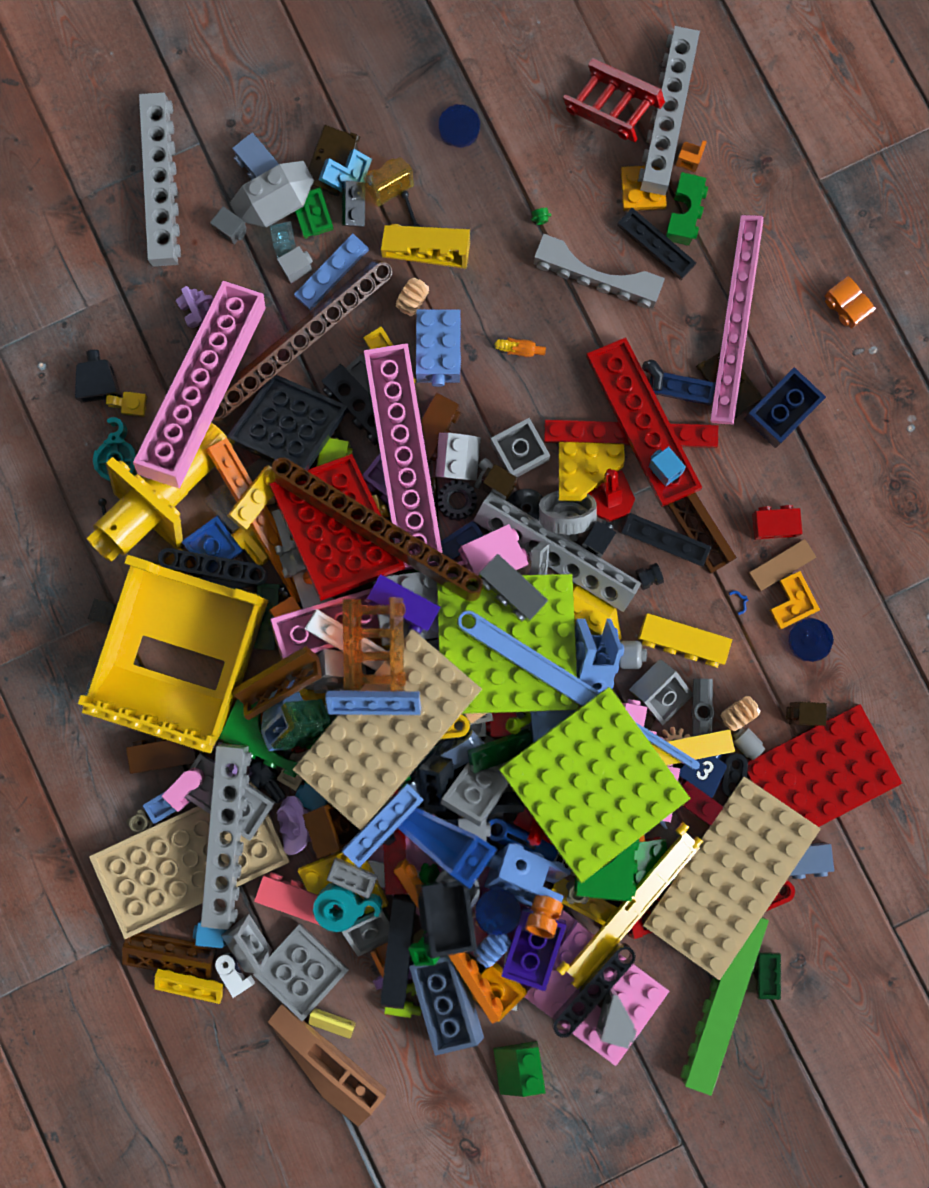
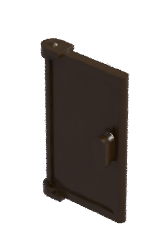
M324 125L308 167L314 179L312 186L328 191L329 194L337 197L340 195L339 190L320 181L319 177L326 159L330 158L345 167L350 151L356 148L361 138L359 135L351 132L349 134Z
M721 352L696 366L709 382L716 383ZM743 368L741 370L735 418L763 399Z

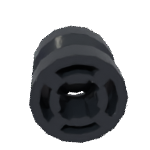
M657 563L651 564L649 569L640 568L635 570L637 580L641 582L640 587L642 590L650 588L653 583L655 585L664 583L661 569Z

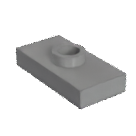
M335 858L327 880L369 898L378 875Z

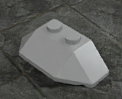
M304 161L279 164L242 185L230 204L236 216L241 218L244 223L268 227L304 206L314 179Z

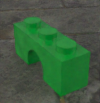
M681 172L674 200L684 203L688 208V212L685 214H671L665 236L672 242L689 246L692 239L696 240L699 231L696 221L701 219L704 206H700L701 200L706 198L708 186H705L706 177Z

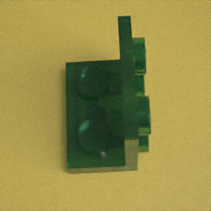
M323 700L285 702L281 709L289 727L272 744L273 749L282 748L283 750H288L297 746H301V748L311 746L314 740L319 735H322L325 729L332 723Z

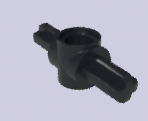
M258 756L255 759L251 758L249 765L250 773H248L251 782L259 789L265 788L276 803L283 801L286 794L276 782L278 778L277 769L263 763L264 759L261 760Z

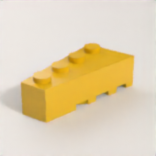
M399 224L385 225L381 246L382 257L466 269L470 248V229L412 227Z

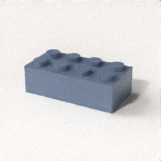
M449 956L440 957L435 965L415 966L412 963L409 968L434 1055L477 1046L484 1039L471 990Z

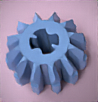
M496 928L482 940L473 955L480 964H483L486 968L491 967L511 947L512 941L504 931Z

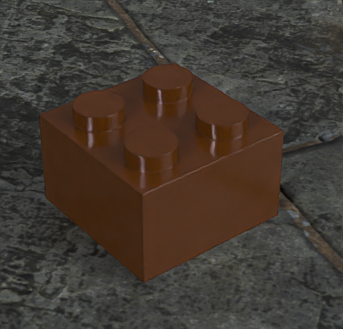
M332 804L322 806L302 815L317 858L341 851L355 837L351 827L352 822Z

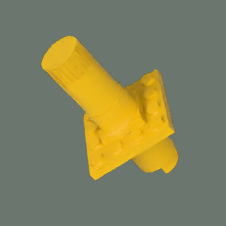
M211 422L180 489L146 477L142 478L138 474L133 476L129 472V467L121 460L118 462L112 457L107 461L106 466L113 494L120 500L93 525L95 531L87 538L91 546L106 560L112 562L119 554L125 556L151 529L155 530L175 549L183 546L180 513L175 506L215 467L206 449L227 438L223 431Z

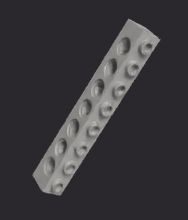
M675 26L673 35L668 34L666 47L669 48V53H664L662 62L665 72L660 73L658 85L662 86L661 89L665 103L661 109L657 108V111H652L650 123L654 124L653 130L649 129L646 143H650L649 150L645 149L642 162L646 164L645 169L641 168L638 182H642L640 191L666 195L700 33L698 30ZM660 128H666L668 131H663ZM656 147H661L664 150H658ZM653 166L659 167L660 170H655V169H653L652 167H653Z
M165 92L139 94L148 261L153 267L178 265L181 249L180 245L177 244L180 230L175 216L179 215V210L174 199L178 191L177 184L173 181V175H176V164L172 162V155L175 154L174 141H171V134H174L173 121H170V114H173L172 101L168 100ZM162 116L159 120L154 121L155 117ZM163 136L160 141H154L156 137ZM158 157H164L162 161L156 162ZM165 177L162 182H156L158 178ZM166 197L163 203H157L160 198ZM167 218L165 223L159 224L160 219ZM168 238V242L166 244H160V241L162 239Z
M492 492L484 500L474 519V522L490 532L509 524L511 529L514 528L519 537L518 543L521 549L524 548L528 555H530L532 548L541 541L550 543L548 567L558 574H572L573 582L576 585L583 587L594 596L601 598L622 612L625 611L641 585V582L562 534L552 533L543 528L540 521Z
M226 743L216 746L201 927L228 930L237 920L238 911L234 908L235 901L239 897V887H236L237 878H240L241 865L238 862L239 856L243 852V842H240L241 833H244L245 820H242L243 811L247 807V797H244L245 788H248L249 775H246L247 766L251 762V752H248L249 746ZM230 763L236 765L238 769L237 774H232L229 771ZM227 786L235 789V796H230L227 793ZM225 809L232 810L234 814L233 819L226 817ZM223 831L231 834V841L224 839ZM221 854H226L230 862L224 863L221 860ZM219 876L225 877L228 885H222L219 882ZM217 899H222L226 907H220L217 904Z

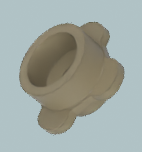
M138 810L137 814L128 818L126 822L131 830L134 831V835L153 827V822L148 819L144 810Z
M570 881L567 883V902L569 904L574 902L586 904L589 898L573 896L574 882Z

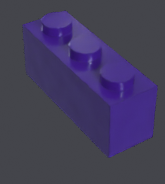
M381 574L365 600L369 603L368 607L377 612L382 610L388 613V617L397 623L403 621L409 625L408 628L410 630L413 629L418 634L428 632L441 608Z

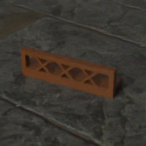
M693 493L684 497L686 502L685 511L676 509L673 503L668 504V507L687 537L697 540L698 533L708 536L709 546L713 544L715 549L711 548L710 552L718 553L723 562L713 567L708 560L709 552L705 565L712 574L737 557L697 494ZM687 515L696 517L698 521L696 529L689 528L686 525Z
M305 646L233 689V696L243 703L244 717L250 720L322 678L320 658ZM313 669L314 673L306 677L308 672ZM295 680L293 685L287 688L290 682ZM277 690L275 695L269 699L271 694ZM259 701L256 707L251 709V705Z
M139 932L125 939L122 946V965L157 971V969L171 970L178 974L193 975L196 978L211 980L212 964L217 948L195 946L196 942ZM129 954H130V955H135V956H137L139 959L130 958V957H129ZM151 959L159 960L161 963H156ZM173 963L181 964L183 967H177ZM196 967L206 969V972L198 971Z

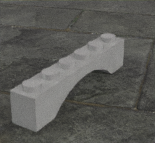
M543 234L534 257V265H537V268L540 270H551L565 279L570 277L577 280L583 286L591 285L597 287V290L602 293L608 294L610 292L616 294L621 300L635 301L643 308H654L665 280L663 277L646 271L623 276L598 272L579 261L568 249L564 241Z

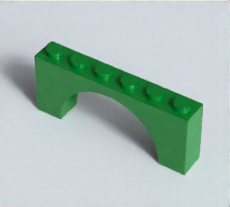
M237 699L219 739L224 740L223 743L249 746L248 752H251V758L255 759L258 756L264 759L263 763L272 768H275L276 765L284 768L283 773L295 778L298 774L293 769L299 762L285 758L276 751H268L261 733V713L247 720L244 717L243 703ZM257 701L256 703L252 704V705H251V709H253L254 707H256V705H257V703H258L259 701Z
M639 839L582 883L575 876L573 896L632 901V897L636 895V883H633V874L637 873L638 861L634 860L635 850L637 851L639 848Z

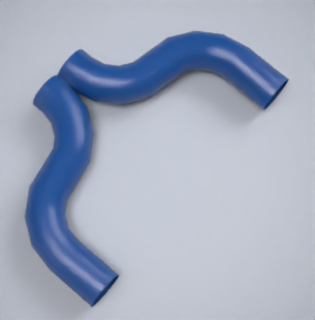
M736 590L729 592V595L737 594L741 599H745L743 601V610L738 612V615L745 613L747 609L746 602L749 601L747 596H742Z

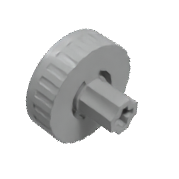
M559 491L552 492L540 500V524L552 533L562 534L571 541H577L578 533L585 532L596 524V500L587 494V497L582 501H559Z

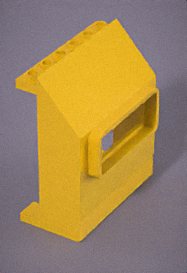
M127 555L125 564L130 565L114 617L88 695H80L78 704L84 706L82 710L84 714L211 754L236 703L237 698L233 696V689L243 682L268 600L243 590L228 588ZM147 636L223 660L225 664L216 690L134 665L142 637Z

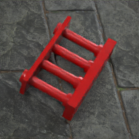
M592 58L588 64L591 78L578 96L574 99L566 94L564 95L563 99L566 110L573 116L578 115L616 133L623 140L628 139L636 142L637 136L634 130L636 123L649 106L661 109L665 103L662 89ZM602 82L608 85L592 107L583 103L597 83ZM620 90L625 93L609 115L600 111L614 91ZM632 98L641 100L642 102L626 123L617 119Z

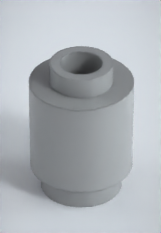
M743 727L739 728L732 735L734 737L733 744L746 758L749 757L751 760H754L765 750L762 745L763 742L749 727L745 729Z

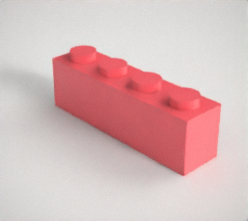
M270 872V875L265 874L263 876L254 902L319 925L313 913L317 894L307 891L303 887L304 883L294 879L291 882L283 880V876L278 873ZM334 904V906H333L334 908L339 909V910L341 909V908H338V905H335V904Z

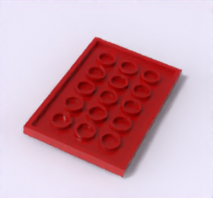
M352 454L308 470L311 474L381 516ZM299 481V482H297L296 484H298V485H303V484H305L306 482H304V481ZM276 482L269 484L320 601L377 580L380 574L387 576L405 569V564L400 559L289 492ZM319 492V493H316V494H315V496H318V497H321V496L324 495V493H322V492ZM335 504L334 507L341 508L343 505ZM355 515L352 518L355 520H359L362 517L359 515ZM372 527L371 530L380 531L381 528Z
M861 704L826 720V726H815L760 754L756 759L747 761V775L750 781L818 827L903 784Z

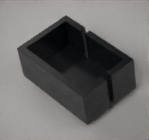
M454 878L416 885L421 928L427 931V933L422 934L425 955L433 959L477 950L469 889Z

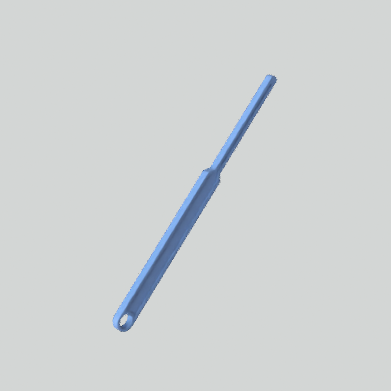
M465 611L459 615L457 624L463 632L580 706L585 705L600 693L476 613ZM466 614L473 616L475 619V625L471 629L463 627L461 623L462 617ZM636 723L651 744L691 769H698L700 767L698 761Z

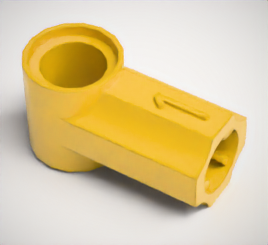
M251 526L247 530L239 528L231 535L238 545L247 551L256 564L261 566L270 560Z

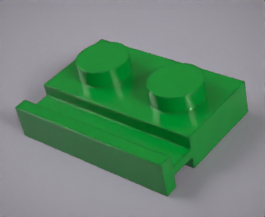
M321 188L309 191L304 206L296 210L305 239L312 235L316 236L334 230Z

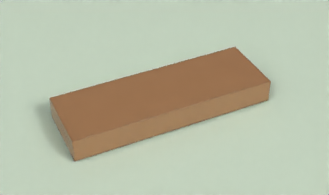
M804 539L748 574L760 592L815 559L816 555Z

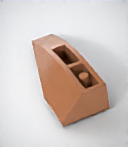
M283 1003L269 1019L268 1023L321 1096L359 1127L385 1098L387 1089L304 1020L301 1021Z

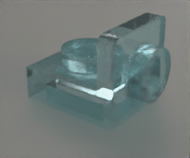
M291 221L270 226L277 258L296 248Z

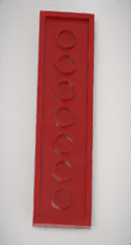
M625 337L587 353L586 358L660 506L663 507L700 491L702 485L627 338ZM669 447L686 468L681 476L665 487L649 468L651 456L659 449L663 451Z

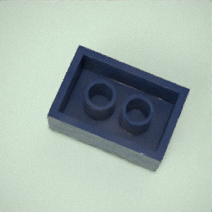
M794 367L744 419L774 448H777L826 396Z

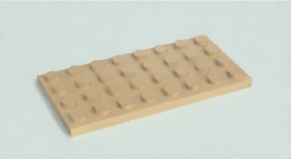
M412 629L360 691H419L421 714H340L293 770L357 828L362 830L481 692L482 688Z
M746 777L742 778L723 806V810L702 837L703 843L680 870L643 924L648 930L718 980L722 978L821 829Z
M249 782V785L258 790L252 782ZM199 806L89 856L124 939L203 903L211 815ZM269 813L250 841L241 835L240 842H243V852L239 856L238 862L241 865L240 878H237L236 887L290 862ZM223 831L224 839L231 841V834ZM221 854V860L224 863H229V857L226 854ZM219 876V882L222 885H228L227 879Z

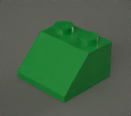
M538 1041L493 1048L500 1095L526 1097L546 1093Z

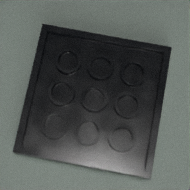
M276 374L265 383L229 433L227 439L230 443L271 462L278 458H286L308 471L347 414L348 406Z

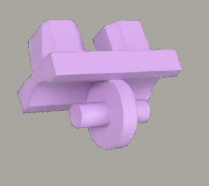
M185 286L181 289L183 294L176 299V302L181 310L190 308L192 313L185 317V321L189 327L195 328L202 324L214 299L212 295H205L203 291L198 292L197 289H189Z

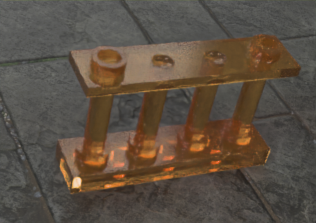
M389 597L390 605L362 606L361 599H343L344 691H360L363 684H391V691H404L406 674L404 673L403 616L405 615L406 608L403 598ZM390 614V628L363 629L361 627L362 615ZM390 637V651H362L361 640L363 638ZM390 661V675H363L362 662Z

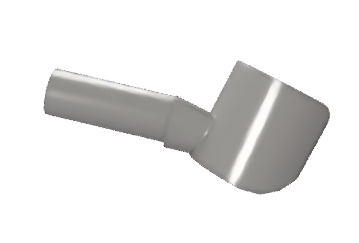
M484 458L478 465L483 471L474 485L476 488L480 487L483 480L482 476L487 468L492 469L493 467L492 462L487 458Z

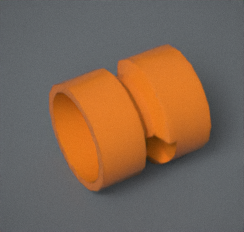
M536 895L531 906L533 913L529 914L525 929L539 937L553 938L558 925L555 920L560 918L563 904L554 898Z

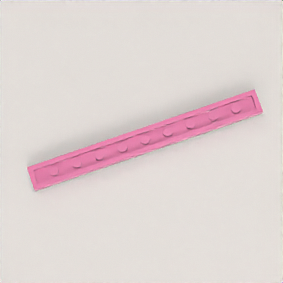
M741 215L711 423L734 425L764 220L763 216Z

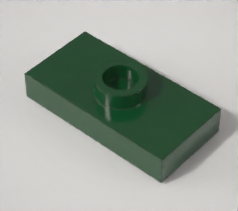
M779 952L758 953V999L781 1000V953Z

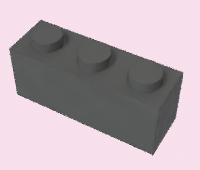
M499 554L478 575L482 580L483 587L488 591L492 589L497 594L496 599L504 606L508 604L514 610L512 612L513 615L521 622L525 620L528 623L548 602L545 596Z

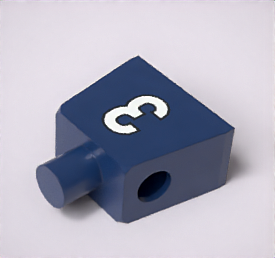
M722 754L696 759L700 767L698 769H691L682 763L678 767L680 769L679 777L689 781L706 795L713 798L727 765L719 760Z

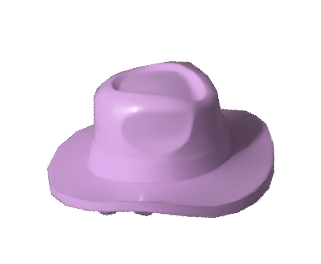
M295 796L285 798L277 810V819L283 838V848L288 855L299 853L307 846L308 842H311L302 816L311 810L303 808L301 801Z

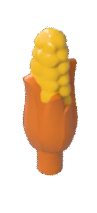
M508 337L507 340L498 339L495 342V348L507 352V355L533 357L534 354L545 356L546 347L536 346V343L531 340Z

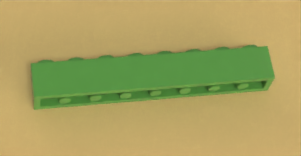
M764 917L760 919L722 978L718 980L713 977L710 983L709 990L712 992L709 1000L706 999L703 1004L702 1012H704L702 1021H698L695 1034H697L695 1043L690 1044L688 1050L690 1058L688 1064H684L680 1077L683 1078L682 1082L685 1087L710 1096L712 1095L769 922Z

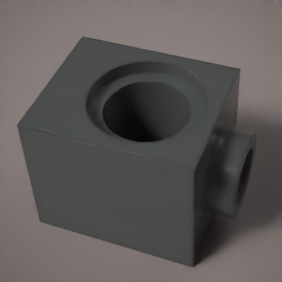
M224 206L210 222L214 231L232 244H235L237 240L240 241L246 234L247 227L244 221Z

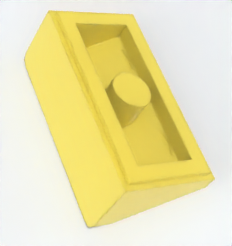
M317 1008L312 1010L309 1018L310 1025L346 1038H351L356 1024L354 1021Z

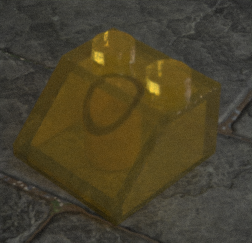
M401 157L388 160L383 167L378 170L373 169L369 171L366 177L363 178L365 187L377 207L400 195L403 190L407 191L414 186L413 170Z

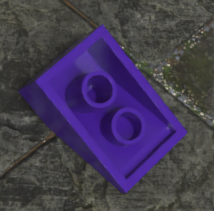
M522 906L501 977L545 991L567 926L566 920L560 918L555 920L558 925L553 938L539 937L525 929L528 916L533 911L531 908Z

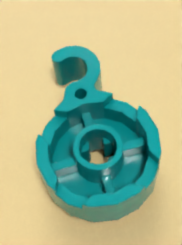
M116 417L108 418L107 422L112 427L119 426L116 432L110 433L108 438L103 441V444L94 451L93 465L96 472L110 482L106 462L112 457L116 460V457L119 456V459L129 467V472L135 476L137 471L133 462L138 452L131 444L124 441L128 432L125 423Z
M329 883L318 894L314 902L313 913L321 927L328 931L341 932L353 926L357 918L364 914L366 906H372L375 909L374 916L378 917L383 907V901L377 894L371 893L369 898H361L355 892L337 884ZM334 904H335V905H338V908H341V909L339 910V909L334 908V907H333Z

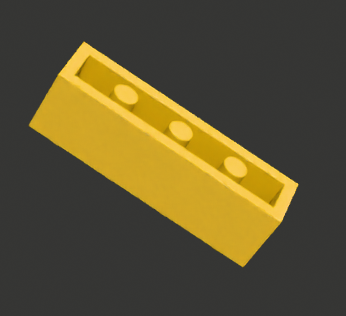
M647 613L644 616L637 640L642 641V645L654 649L656 645L662 647L665 653L676 655V652L685 654V659L697 662V659L706 661L705 665L718 668L719 665L726 664L733 639Z

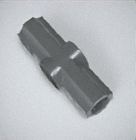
M693 679L692 737L712 733V718L714 716L713 679ZM700 706H704L708 712L704 719L700 718L697 714Z

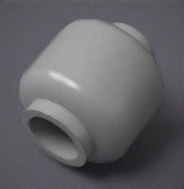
M640 641L620 642L624 646V655L620 658L619 667L621 669H640L642 663L647 662V648H643Z

